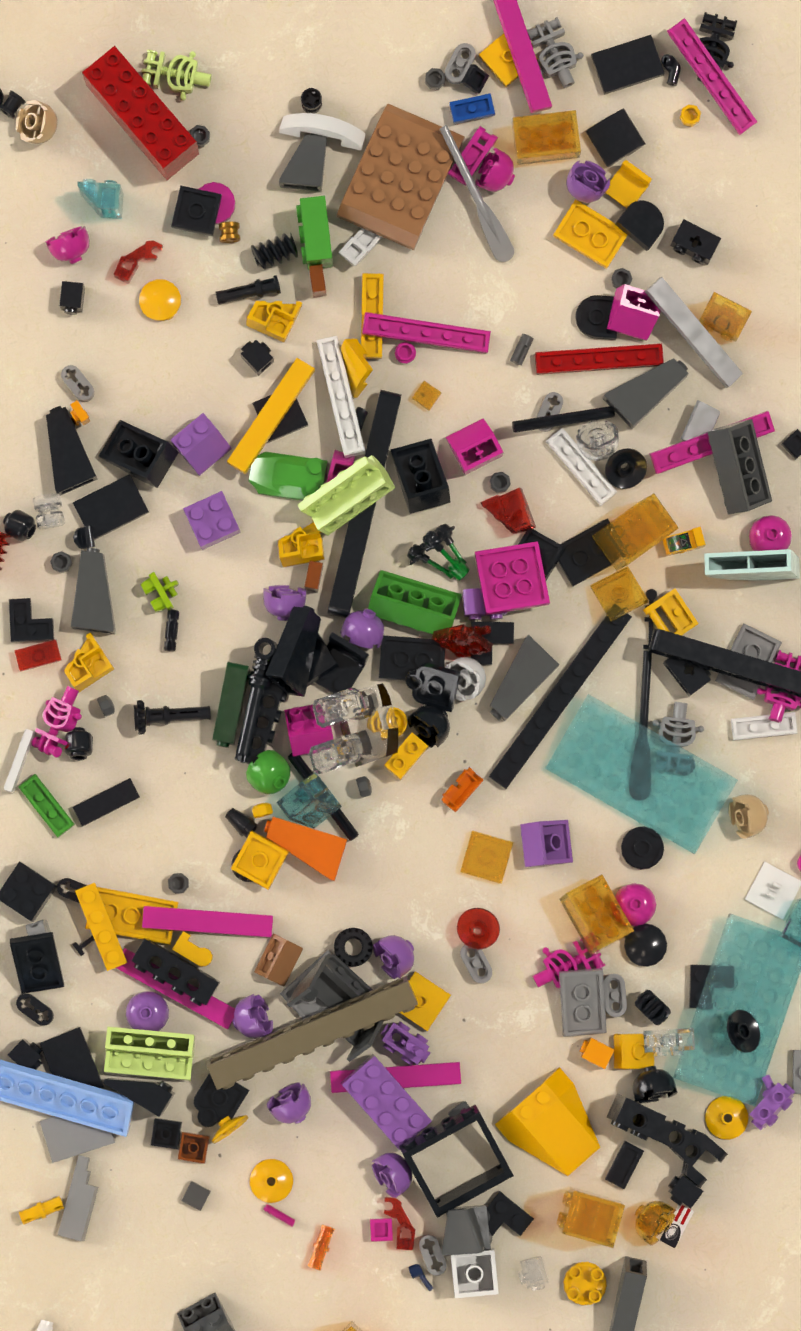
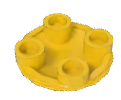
M156 279L150 281L142 288L139 295V304L142 312L147 317L158 321L170 320L177 313L181 305V296L178 288L173 283L163 279Z
M579 1262L571 1266L566 1272L563 1281L564 1290L568 1298L580 1305H592L599 1302L605 1294L607 1287L606 1276L602 1269L590 1262Z

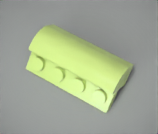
M371 455L368 458L364 456L357 459L348 469L339 472L337 477L330 482L321 485L320 489L307 495L297 505L301 512L312 517L318 531L329 536L395 489V486L385 468L374 456Z
M107 1027L104 1073L191 1081L195 1036L192 1034Z

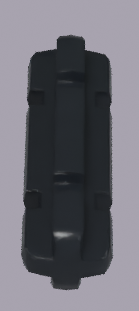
M170 609L167 612L168 621L166 622L164 650L173 652L176 650L175 640H177L179 611Z

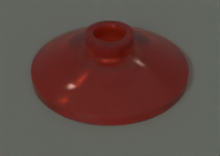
M472 908L465 911L457 922V934L460 940L466 946L473 949L490 947L496 942L500 933L497 918L490 911L483 908ZM477 928L481 933L476 934L473 930Z

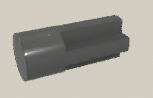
M522 334L510 361L522 366L534 338L527 334Z

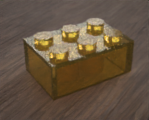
M576 110L512 118L517 165L580 158L581 147Z
M603 875L567 892L559 899L591 956L634 932Z

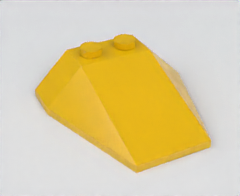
M560 1067L513 1110H510L494 1124L509 1142L567 1176L600 1148L575 1085Z

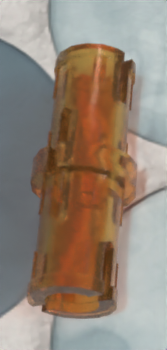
M323 1224L321 1225L316 1243H313L312 1247H314L308 1264L309 1267L320 1271L326 1252L330 1250L328 1246L335 1231L334 1228Z

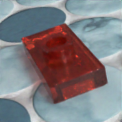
M56 639L15 650L20 672L62 661Z

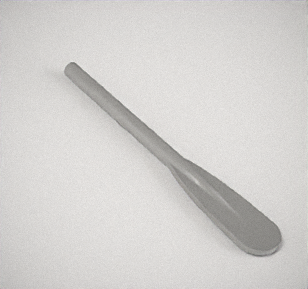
M448 126L440 128L443 138L476 203L480 224L495 259L500 262L510 260L514 255V248L505 230L490 207L483 201Z

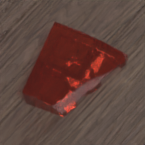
M520 487L502 496L496 495L481 502V505L513 534L536 528L524 492Z

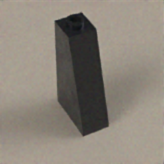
M58 406L49 411L50 414L46 415L55 491L58 496H61L98 479L67 408Z
M294 606L265 674L288 695L304 697L307 689L321 618L309 606Z

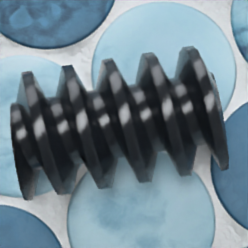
M284 233L282 241L276 236L274 244L268 239L266 247L260 242L258 250L254 245H251L257 266L261 265L264 270L266 269V262H269L273 267L274 259L281 264L282 256L288 261L290 260V253L296 258L298 257V251L291 233L290 238Z

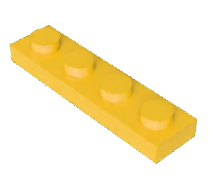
M362 273L361 346L367 353L365 359H382V337L363 335L362 329L365 312L383 315L384 274Z
M96 883L75 890L107 971L126 964L127 960Z

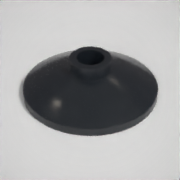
M630 448L621 449L613 453L605 466V475L608 481L613 486L621 489L632 488L639 484L647 471V463L644 456L639 451ZM627 463L625 468H621L623 464Z
M745 1010L732 1012L727 1020V1033L731 1043L741 1052L749 1053L754 1051L760 1042V1030L755 1018Z

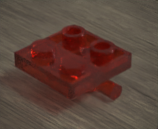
M462 624L436 630L432 636V639L438 642L441 647L450 650L458 658L490 652L493 643L482 637V635L491 633L489 625L467 627Z

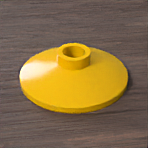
M722 1096L716 1098L709 1104L705 1113L707 1128L714 1136L720 1139H734L740 1136L748 1125V1111L745 1105L735 1097ZM726 1114L731 1115L732 1119L730 1122L724 1121Z
M243 1115L230 1119L227 1116L218 1123L220 1128L212 1139L213 1144L226 1138L243 1125L249 1117Z
M267 1159L261 1161L254 1167L250 1175L252 1192L258 1199L267 1203L283 1200L288 1196L293 1186L292 1172L280 1160ZM269 1177L275 1179V1184L272 1186L267 1183Z

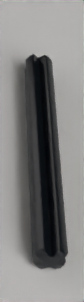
M613 406L518 420L512 422V429L516 433L607 419L615 416V410Z
M292 753L288 755L289 761L350 841L358 837L359 834L302 757L300 755L293 757Z

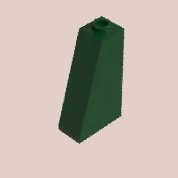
M227 662L212 739L217 742V746L229 748V745H235L249 680L247 679V675L250 674L249 666Z

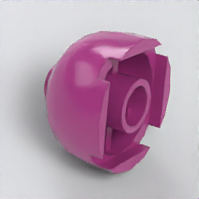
M494 148L495 153L489 152L479 168L478 173H482L480 180L476 178L475 181L477 186L491 192L500 191L506 185L510 186L515 178L513 174L514 165L510 156Z
M85 226L62 232L58 239H55V236L45 241L53 257L60 261H69L70 264L82 260L81 255L87 252L90 242Z
M763 516L755 521L750 528L749 542L754 551L786 550L791 544V529L787 522L778 516Z
M637 883L628 884L619 889L613 902L614 912L618 919L630 926L643 925L651 920L657 905L652 891L643 884Z

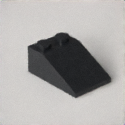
M120 420L99 457L137 479L158 488L179 452L168 441Z
M432 439L391 449L403 496L410 514L451 503L449 486Z
M107 1078L103 1082L158 1117L163 1115L175 1095V1092L171 1091L173 1087L164 1081L158 1083L153 1081Z

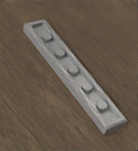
M662 277L658 278L645 291L726 388L730 387L743 374Z

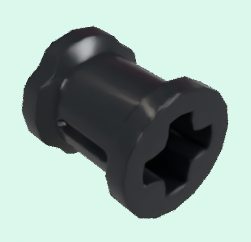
M10 90L9 97L3 105H0V110L8 117L14 119L15 112L26 101L20 95Z

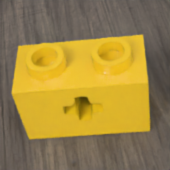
M411 733L398 748V753L393 754L384 767L401 781L428 749V745L414 733Z

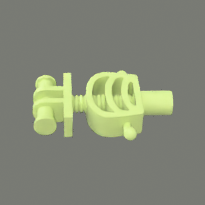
M147 50V59L143 62L147 67L142 69L141 73L143 74L142 78L149 86L151 85V76L155 77L154 88H158L161 75H167L170 90L174 93H181L180 99L182 101L186 100L185 93H192L194 84L210 86L212 74L197 71L198 62L193 59L196 56L194 51L189 53V57L177 55L172 59L169 67H163L166 56L165 52H160L159 61L157 62L155 57L158 52ZM180 63L178 69H174L175 65ZM151 67H155L157 70H151ZM171 77L176 78L177 86L172 84ZM181 79H182V80L184 79V84H185V86H181V84H180V80H181Z

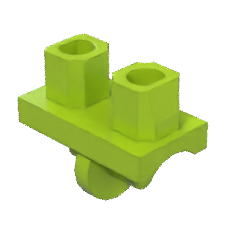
M155 572L149 574L150 578L140 585L146 595L155 590L158 591L160 597L150 602L155 612L165 610L166 608L168 610L173 609L174 607L166 592L169 591L171 597L178 595L174 589L179 585L178 581L171 582L168 576L162 578L165 584L162 587Z

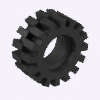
M359 928L343 930L338 934L334 943L335 955L343 963L351 967L364 964L370 958L373 950L370 936ZM349 939H357L361 942L362 950L358 955L351 956L345 951V944Z

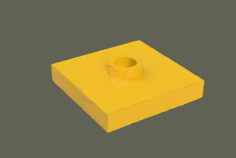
M503 33L484 49L478 57L502 84L507 87L519 76L505 34Z
M251 831L231 869L269 890L290 851Z
M415 971L409 982L417 998L418 1005L409 1012L403 1013L401 1011L399 1013L428 1031L451 995Z

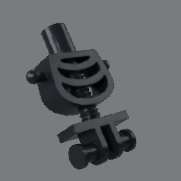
M705 12L702 22L711 23L712 26L701 23L699 31L711 34V37H703L700 40L703 44H708L705 48L721 70L724 65L733 68L734 63L727 61L730 49L726 43L720 40V37L732 40L735 32L724 30V28L735 31L737 20H729L726 16L722 20L718 19V14L716 13L714 16ZM716 23L722 24L721 29L715 27Z

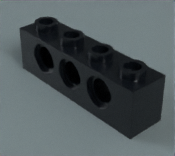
M274 682L265 690L263 700L266 697H272L275 700V704L271 708H266L263 706L262 701L259 718L265 717L268 719V726L263 729L256 727L254 738L257 737L262 740V745L258 749H251L250 756H247L245 762L247 764H250L251 761L254 763L258 759L257 755L266 751L267 744H272L275 731L272 728L274 722L278 723L282 711L278 709L280 703H285L287 694Z
M144 938L131 960L135 963L134 967L143 973L146 970L154 974L153 979L162 984L165 981L173 985L171 988L173 991L180 995H183V993L191 996L190 1001L199 1006L202 1003L205 1005L209 1003L220 984L219 980L148 938ZM158 956L161 958L162 965L160 968H154L151 965L152 957ZM172 967H177L180 970L181 975L179 979H172L170 977L169 971ZM191 978L199 981V988L197 990H191L188 987V981Z

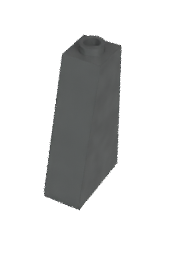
M673 358L607 392L603 400L609 406H613L615 412L633 429L687 378L689 374L687 372L688 368L682 361L679 360L677 362Z
M87 548V551L81 550L71 627L79 630L115 634L116 629L105 556L103 553H100V549Z
M530 635L525 638L490 704L492 708L490 712L498 720L502 718L506 721L560 665Z
M625 1256L609 1331H634L647 1279L646 1260Z

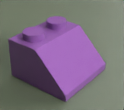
M204 413L199 415L171 439L172 445L199 476L232 449Z
M568 820L520 824L525 867L573 862Z

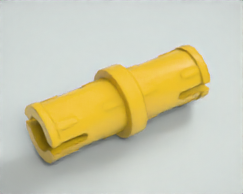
M57 1196L43 1203L40 1201L36 1203L37 1205L20 1211L19 1215L23 1225L39 1218H47V1215L64 1209L60 1196Z

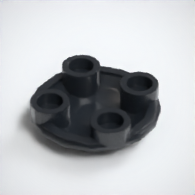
M652 924L635 926L627 933L624 948L631 962L639 966L648 967L657 964L663 959L667 950V941L665 935L658 927Z

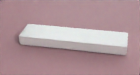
M563 428L546 440L550 448L600 506L617 493L614 487Z

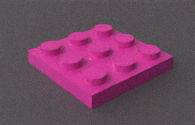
M538 541L476 551L474 553L486 615L550 604Z

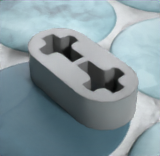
M68 365L62 370L61 377L64 383L77 399L82 402H88L94 397L92 385L76 366ZM68 371L72 373L77 372L75 373V377L78 380L76 383L71 378L66 379ZM80 384L85 389L90 388L88 390V396L79 395L81 393V390L78 387Z
M556 392L547 394L537 417H544L547 413L550 415L559 414L563 405L562 396ZM553 397H556L559 406L555 405L552 411L548 410L550 407L548 399L552 400ZM553 427L542 428L539 430L542 432H548Z
M424 1235L419 1241V1248L426 1267L432 1275H441L446 1270V1261L442 1255L438 1240L433 1235ZM425 1239L435 1242L432 1246L434 1253L430 1254L428 1248H423L422 1245L425 1244ZM435 1256L438 1262L442 1261L443 1265L440 1266V1271H436L435 1268L431 1269L430 1266L433 1265L431 1257Z

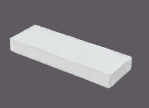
M795 712L784 713L781 723L770 720V715L731 719L733 741L797 734Z
M26 729L22 736L4 786V790L14 793L32 739L36 734L32 730Z

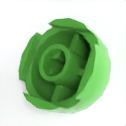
M266 750L257 755L258 759L254 763L251 761L246 772L247 781L254 789L263 794H275L281 791L289 782L290 766L286 759L274 750Z

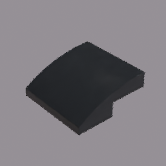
M624 108L586 130L587 135L607 167L612 166L625 156L631 155L646 144Z

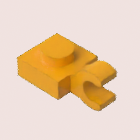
M78 400L70 404L73 409L70 412L72 415L71 419L76 426L80 422L83 426L90 422L89 415L83 410Z

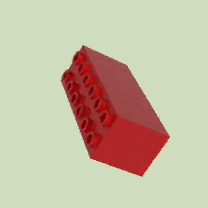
M116 46L112 47L82 72L88 89L166 180H169L199 155L197 141Z

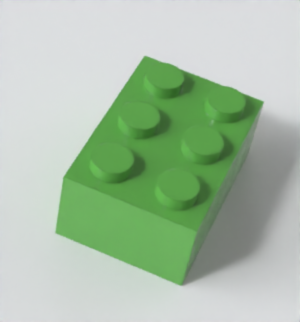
M325 196L300 198V205H296L298 223L303 224V226H299L300 243H305V247H301L303 264H307L308 270L309 266L321 264L323 268L333 267Z

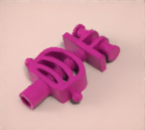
M778 650L775 660L783 661L785 665L776 662L775 664L791 668L789 666L790 662L795 665L791 669L798 670L801 667V656L798 655L797 659L792 658L793 653L789 652L786 654ZM765 687V690L762 688L757 689L759 695L765 694V702L773 704L769 719L781 723L785 709L793 711L797 706L801 708V697L779 691V694H771V691L777 690Z
M67 686L61 700L52 697L51 700L46 701L47 706L43 711V720L51 728L48 733L36 728L35 732L42 736L41 738L34 737L32 739L31 745L56 758L62 754V748L57 745L60 743L66 746L68 742L56 736L59 733L58 731H72L77 721L82 718L81 710L73 706L79 693L78 690Z
M590 934L580 939L586 948L584 950H581L577 941L573 942L578 956L576 955L574 958L563 949L556 950L551 954L547 947L543 948L542 952L547 955L543 960L546 969L533 976L538 988L552 980L556 988H560L559 971H568L571 968L578 970L577 965L581 963L584 964L586 969H591L588 963L591 960L596 967L595 969L605 966V963L603 964L600 958L601 953L596 954L593 949L597 945H593ZM590 951L592 957L586 959L584 953ZM557 954H564L568 957V961H563ZM555 958L560 963V965H555V963L551 959Z

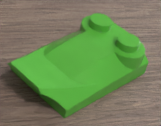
M263 452L257 456L251 465L248 482L255 487L258 494L303 501L307 495L313 494L325 483L328 461L319 458Z

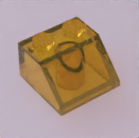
M714 292L699 321L707 331L713 332L714 330L720 333V337L724 340L736 342L752 311Z

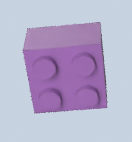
M222 491L183 508L202 550L241 533Z

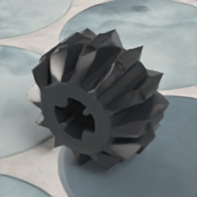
M645 990L635 1001V1006L655 1025L665 1022L671 1014L670 1008L651 990Z

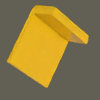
M625 160L610 180V186L606 194L627 208L630 204L639 200L649 187L652 178Z
M614 1034V1068L644 1069L654 1066V1034Z

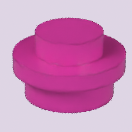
M400 343L395 349V357L401 363H410L416 356V349L411 343Z

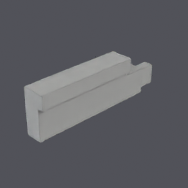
M82 1155L78 1156L58 1232L60 1236L78 1241H85L98 1191L97 1186L88 1184L91 1171L87 1170L90 1158Z

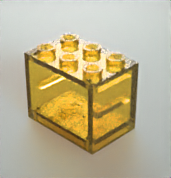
M653 493L592 535V537L617 571L629 565L679 528Z
M570 1187L569 1191L565 1190L562 1201L565 1206L564 1212H559L556 1223L561 1233L613 1248L625 1205L619 1200Z

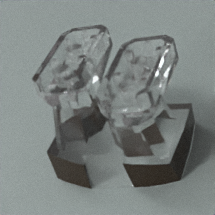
M383 683L359 690L349 688L314 701L312 708L317 724L322 728L340 724L342 732L341 737L310 748L311 764L313 771L317 774L327 773L355 763V766L358 767L398 753V724L390 696Z

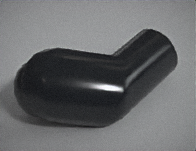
M666 54L662 57L661 62L669 73L667 84L677 86L681 66L672 55Z

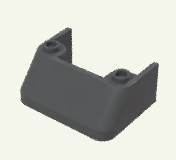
M329 953L300 981L287 1005L291 1007L300 999L311 1002L317 997L328 1008H331L373 989L336 955ZM383 1020L376 1022L369 1029L363 1030L362 1028L354 1031V1035L346 1038L353 1045L347 1057L349 1062L372 1046L384 1022Z

